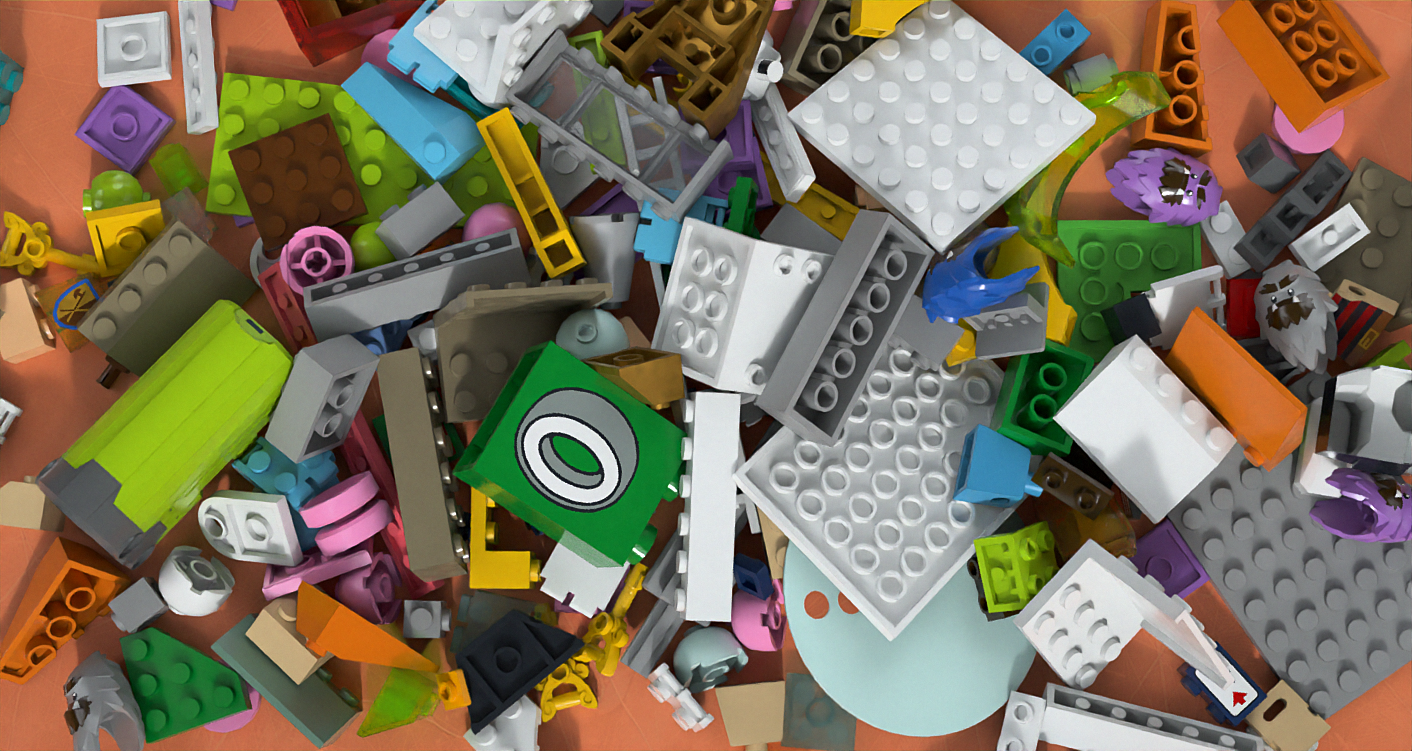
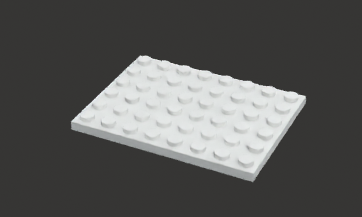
M887 344L833 448L804 440L784 425L731 476L737 483V486L889 641H892L972 557L976 552L973 540L983 536H991L1030 495L1024 493L1022 499L1009 508L953 499L965 436L978 424L990 427L1005 373L991 359L980 360L977 358L950 367L945 359L935 372L930 367L924 370L913 363L909 358L911 353L900 345L895 349ZM1031 455L1028 471L1035 472L1043 456Z

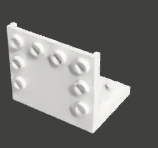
M446 0L414 28L413 36L494 104L521 77L522 73L556 30H561L565 37H567L586 19L593 8V4H591V0Z
M685 216L650 349L681 354L682 373L716 389L761 395L835 255L758 240L696 218Z
M1091 539L1075 553L1012 620L1068 688L1083 691L1092 685L1097 675L1110 661L1115 660L1119 656L1121 649L1141 628L1158 639L1224 691L1235 681L1226 668L1230 663L1221 653L1215 650L1217 644L1207 634L1202 632L1205 627L1190 614L1192 608L1176 594L1171 598L1163 593L1165 591L1164 587L1149 574L1144 578L1137 574L1138 568L1123 555L1117 559Z

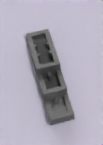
M1329 149L1325 150L1273 203L1233 249L1257 273H1260L1268 267L1286 245L1296 238L1307 223L1323 210L1352 176L1353 172Z

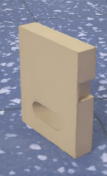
M1283 679L1266 694L1268 697L1243 719L1260 737H1263V740L1274 751H1308L1331 729L1318 714L1315 716L1308 709L1309 705ZM1276 700L1283 701L1285 704L1284 709L1272 721H1266L1263 718V713Z

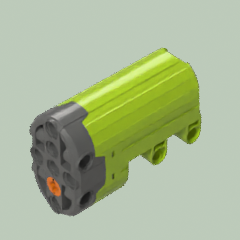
M218 300L60 458L50 462L39 473L35 484L58 509L92 537L120 564H124L131 570H134L151 555L155 545L203 497V488L231 459L234 461L236 459L241 460L257 445L255 443L258 439L257 433L266 425L271 414L277 408L282 396V386L289 379L293 369L294 358L277 339L261 327L240 306L230 300Z

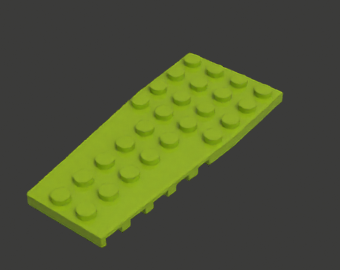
M224 72L218 114L219 127L216 129L205 210L208 214L252 217L228 155L229 151L326 113H329L333 120L369 212L365 216L339 226H359L375 221L382 222L379 217L395 204L402 208L410 202L407 196L422 184L428 189L434 182L341 86ZM460 109L466 112L476 123L482 120L473 112ZM528 122L527 125L524 124L520 131L536 160L539 140L537 129L539 127ZM484 145L442 185L444 190L465 214L452 229H463L471 214L485 204L501 202L518 210L487 145Z

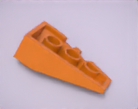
M57 536L39 563L0 646V679L20 685L25 684L57 656L56 651L71 638L77 640L85 633L84 628L98 616L103 618L112 610L108 603L127 589L131 583L130 577L90 547Z
M302 580L298 586L296 631L308 638L305 646L322 657L329 651L340 659L431 673H437L440 666Z

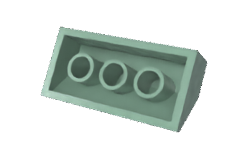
M258 613L248 614L210 647L318 749L333 744L363 712L357 706L360 702L359 699L345 687L341 690L338 689L330 681L333 675L323 665L301 684L298 685L245 635L259 616Z

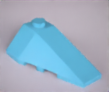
M367 61L341 84V87L434 183L438 181L441 186L486 145L476 122L466 112Z

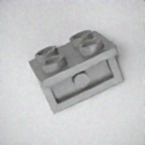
M1045 282L1027 284L1022 291L1008 296L1005 302L983 308L979 315L963 318L977 330L975 356L980 360L1044 351L1049 286Z

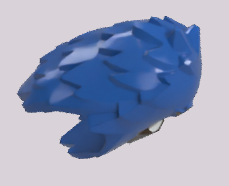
M1018 226L989 228L981 232L973 241L969 240L951 248L945 260L937 262L928 268L923 285L922 308L926 310L930 323H934L936 318L939 317L948 323L958 324L959 318L979 315L981 309L1005 302L1008 296L1025 289L1026 283L1039 271V265L1029 269L1025 268L1002 279H989L984 270V261L989 252L1019 231Z

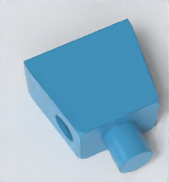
M978 424L965 436L953 499L1009 508L1020 501L1024 493L1039 497L1043 488L1031 481L1034 472L1028 471L1031 459L1030 450L996 431Z

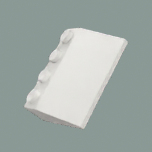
M1137 334L1114 346L1053 417L1154 524L1163 519L1216 468L1238 441Z

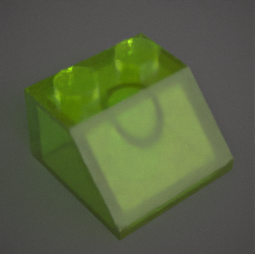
M393 667L356 734L364 738L408 725L424 718L427 719L429 715L433 716L442 701L438 695V684L414 670Z

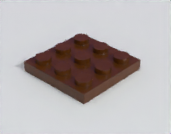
M329 113L228 152L264 248L268 253L283 248L294 237V234L301 229L311 226L328 227L331 229L369 214Z

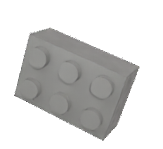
M349 333L302 348L293 359V369L289 379L282 386V396L277 408L269 418L270 425L264 438L296 464L343 445L380 358Z

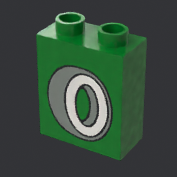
M549 340L526 349L452 471V474L597 568L623 567L626 561L636 565L646 556L656 539L658 529L649 523V520L660 500L663 498L667 502H671L679 495L681 475H686L687 461L681 458L682 438L688 437V434Z

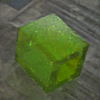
M180 142L161 147L155 153L156 156L149 160L170 197L178 203L183 202L209 186L207 179L191 153Z

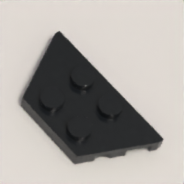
M512 608L455 656L457 668L463 671L471 699V704L467 707L472 732L475 735L584 647L586 642L576 635Z

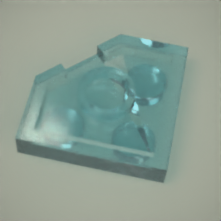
M787 672L783 737L780 745L783 747L827 751H854L857 718L837 704L816 682L812 674Z

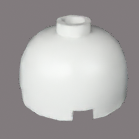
M185 545L175 547L160 569L158 582L159 590L168 607L173 612L179 615L201 617L217 611L225 603L233 591L231 589L235 585V579L220 560L213 556L210 563L205 558L199 556L202 550L196 547Z

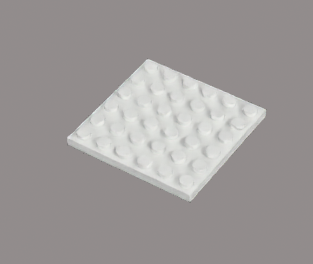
M930 0L916 8L895 26L894 32L883 39H878L786 114V117L793 123L795 130L942 256L1091 128L1096 121V115L951 0Z

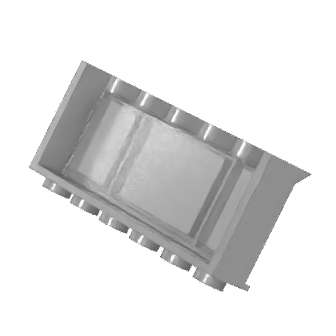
M559 29L556 30L522 73L521 77L505 94L507 101L512 107L510 113L517 120L525 125L530 121L538 126L537 131L540 135L553 144L558 140L567 146L565 148L566 152L575 160L582 163L586 159L595 166L593 168L599 176L608 182L615 179L624 185L622 190L635 201L639 202L642 198L652 204L650 209L665 221H669L672 218L679 224H682L684 217L727 162L734 159L729 142L723 139L720 144L710 139L707 130L702 125L695 123L692 127L681 119L679 112L672 105L666 104L665 107H662L653 101L646 88L641 85L634 88L626 83L622 74L615 67L610 66L608 69H605L596 62L589 50L582 47L578 51L569 45L564 33Z

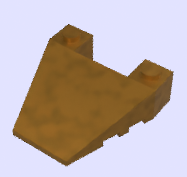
M653 0L654 4L640 13L632 12L625 16L600 42V45L609 63L633 82H636L658 58H661L692 81L694 84L677 102L686 122L692 126L695 123L702 125L707 130L710 139L714 140L737 115L776 0Z

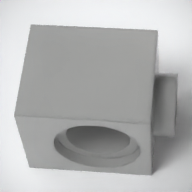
M142 577L108 603L113 611L111 614L113 622L123 632L127 630L129 633L144 630L170 610L159 590L158 583L153 577Z

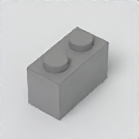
M438 181L428 189L422 184L407 196L410 201L402 208L395 204L379 217L382 223L375 233L398 261L419 254L456 226L465 216Z

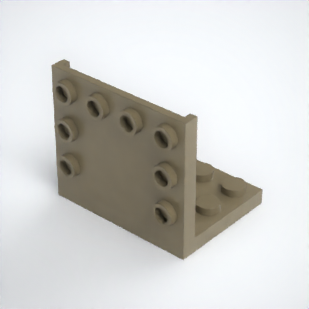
M1362 157L1358 160L1352 171V176L1348 179L1329 216L1350 203L1370 230V233L1314 273L1320 277V282L1331 293H1334L1341 282L1346 279L1399 303L1394 317L1384 328V330L1390 333L1410 324L1412 325V182Z
M584 278L576 280V285L563 286L562 280H549L541 282L540 287L527 288L526 282H514L505 284L504 289L490 290V285L479 284L468 286L467 292L459 293L456 299L448 301L449 304L433 315L445 424L483 421L526 349L549 340L556 344L558 330L571 314L582 309H594L613 298L612 283H599L598 278Z

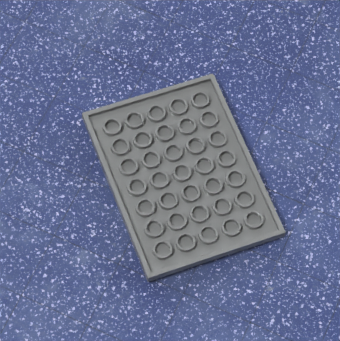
M1310 371L1286 388L1306 406L1314 399L1323 397L1325 382L1331 379V376L1327 371L1323 375ZM1236 442L1219 465L1187 494L1165 518L1169 519L1211 578L1209 580L1278 681L1283 679L1309 705L1308 709L1315 716L1318 714L1323 720H1326L1412 660V539L1391 543L1380 541L1365 543L1353 539H1344L1330 533L1309 515V512L1315 508V502L1329 499L1301 494L1294 484L1300 445L1268 472L1262 465L1259 467L1254 466L1243 453L1245 449ZM1401 475L1393 476L1398 483H1406Z

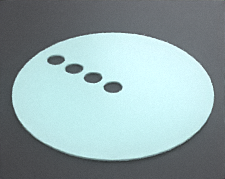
M1014 511L992 535L1013 533L1025 528V525L1017 512ZM789 539L783 568V596L788 625L794 643L804 664L822 689L843 709L861 721L884 731L905 736L930 737L958 732L976 725L991 716L1007 702L1011 690L1016 691L1026 677L1037 650L1012 621L1018 614L988 622L986 615L979 607V593L974 579L968 572L967 562L892 641H889L860 610L855 614H848L840 608L838 603L840 590ZM812 591L823 593L829 603L828 612L821 619L810 617L804 608L805 597Z

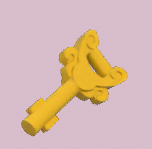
M7 211L3 213V221L8 228V232L0 252V268H18L21 275L31 277L35 274L36 268L43 269L50 261L76 269V274L91 279L93 275L101 277L95 256L83 253L81 257L54 248V240L48 236L50 229L45 223L39 221L31 226L30 223L16 214ZM22 234H26L23 251L19 256H15Z
M637 563L633 570H629L623 582L625 586L612 612H601L590 621L588 625L589 631L582 637L586 645L571 656V658L582 663L594 660L596 661V669L599 673L608 677L614 674L620 658L621 647H624L629 640V634L626 632L627 623L623 619L637 591L642 590V582L649 567ZM603 640L606 642L604 649L598 646Z
M549 602L535 606L537 616L533 617L553 626L559 625L556 612H551ZM569 658L534 687L537 691H543L540 703L543 722L551 720L558 710L579 704L586 708L596 709L598 707V701L594 692L583 680L589 675L590 670L584 663L576 665V661ZM561 683L575 684L577 687L575 691L553 696V690Z

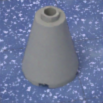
M641 212L601 213L590 216L577 215L568 217L572 236L587 263L586 266L582 267L585 278H598L599 283H612L613 298L600 305L602 310L622 308V301L629 300L636 251H634L633 246L638 224H641Z

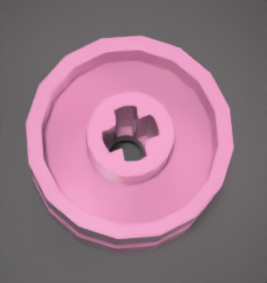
M370 471L361 472L335 484L310 499L298 509L308 528L324 526L314 538L324 557L332 556L359 544L382 530L395 518L385 499L371 500L378 492L379 487Z

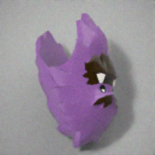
M1168 147L1167 150L1152 148L1149 151L1136 150L1129 152L1127 155L1129 158L1120 159L1118 162H1115L1114 168L1105 173L1107 180L1115 187L1110 189L1111 194L1130 209L1148 216L1150 223L1167 222V226L1181 224V227L1201 222L1209 216L1218 215L1223 187L1218 185L1213 171L1208 165L1201 163L1191 155H1183L1172 147Z
M1338 468L1325 481L1341 490L1340 494L1344 495V497L1317 501L1314 505L1315 508L1309 512L1312 519L1320 523L1324 529L1344 539H1353L1365 543L1408 541L1412 539V484L1398 483L1391 475L1370 473L1352 468Z

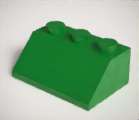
M1046 339L1045 350L1042 352L1010 356L989 428L1028 448L1031 455L1048 456L1052 452L1056 456L1067 457L1070 453L1073 439L1053 417L1091 374L1095 359L1049 339Z

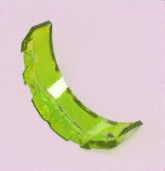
M1120 72L1110 76L1112 82L1090 92L1078 91L1073 94L1072 97L1096 115L1095 124L1003 203L1012 226L1019 227L1020 230L1017 233L1022 239L1070 269L1074 268L1076 261L1058 236L1057 230L1058 211L1064 192L1079 167L1102 143L1136 120L1169 106L1171 98L1155 72Z

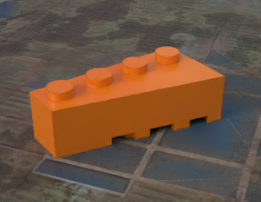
M1159 0L1147 9L1130 142L1131 147L1143 149L1161 148L1165 150L1168 147H1172L1183 155L1188 154L1195 158L1213 150L1212 137H1209L1207 121L1210 119L1208 105H1205L1203 85L1205 84L1204 70H1201L1199 52L1201 51L1195 4L1174 0Z

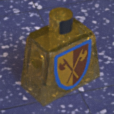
M88 272L33 293L70 353L80 350L90 342L86 336L77 330V322L120 277V274L102 283L95 272Z

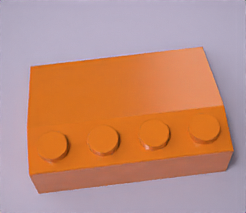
M1236 0L1216 20L1299 134L1325 121L1391 78L1333 0Z
M1196 306L1191 311L1166 357L1165 365L1238 440L1237 442L1245 449L1243 450L1245 457L1254 466L1259 467L1262 465L1270 472L1301 444L1308 407L1203 310Z

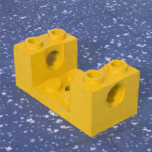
M472 487L470 588L536 589V582H542V576L540 575L542 572V560L536 559V553L531 551H493V545H499L500 526L499 523L494 522V509H499L500 504Z

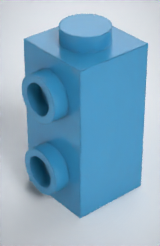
M1065 9L1019 55L1049 78L1086 42L1091 33Z

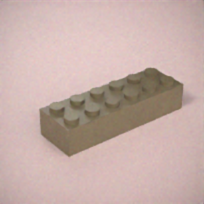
M419 347L377 355L380 358L377 365V374L410 571L425 583L468 574L467 563L470 562V546L467 540L463 541L460 527L466 526L465 515L462 505H457L454 492L460 490L458 477L452 474L453 470H451L448 457L453 456V447L450 436L445 435L443 430L442 400L439 401L436 393V388L441 387L439 370L437 366L433 367L431 358L425 357Z

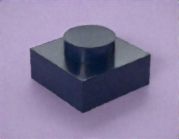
M738 553L734 557L733 574L739 589L764 601L775 592L769 576L770 570L763 561L752 559L742 553Z

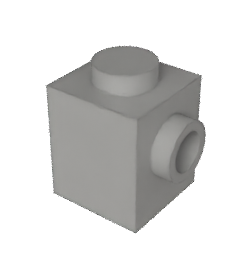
M404 600L403 637H446V631L451 630L452 612L451 609H447V601Z

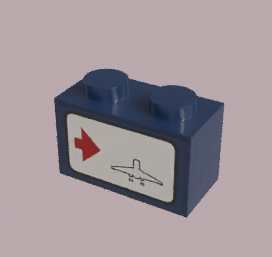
M1214 641L1217 644L1215 650L1228 660L1230 664L1226 668L1235 679L1225 691L1186 661L1177 671L1184 677L1180 680L1184 688L1194 697L1200 695L1208 703L1205 710L1217 723L1221 725L1225 722L1228 725L1237 726L1268 696L1217 641Z

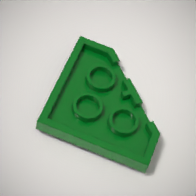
M150 627L119 638L134 698L141 711L147 744H153L253 709L245 679L232 667H227L190 644H185L170 636L168 632L158 627Z

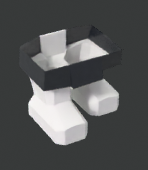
M1379 365L1348 371L1327 380L1323 397L1316 398L1306 405L1308 410L1303 431V442L1299 448L1294 484L1301 494L1328 499L1339 498L1342 495L1340 494L1341 490L1325 481L1338 468H1352L1393 476H1411L1412 371Z

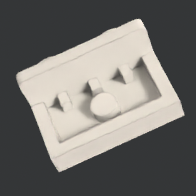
M1011 690L1009 701L1005 708V718L996 751H1036L1047 704L1046 699Z

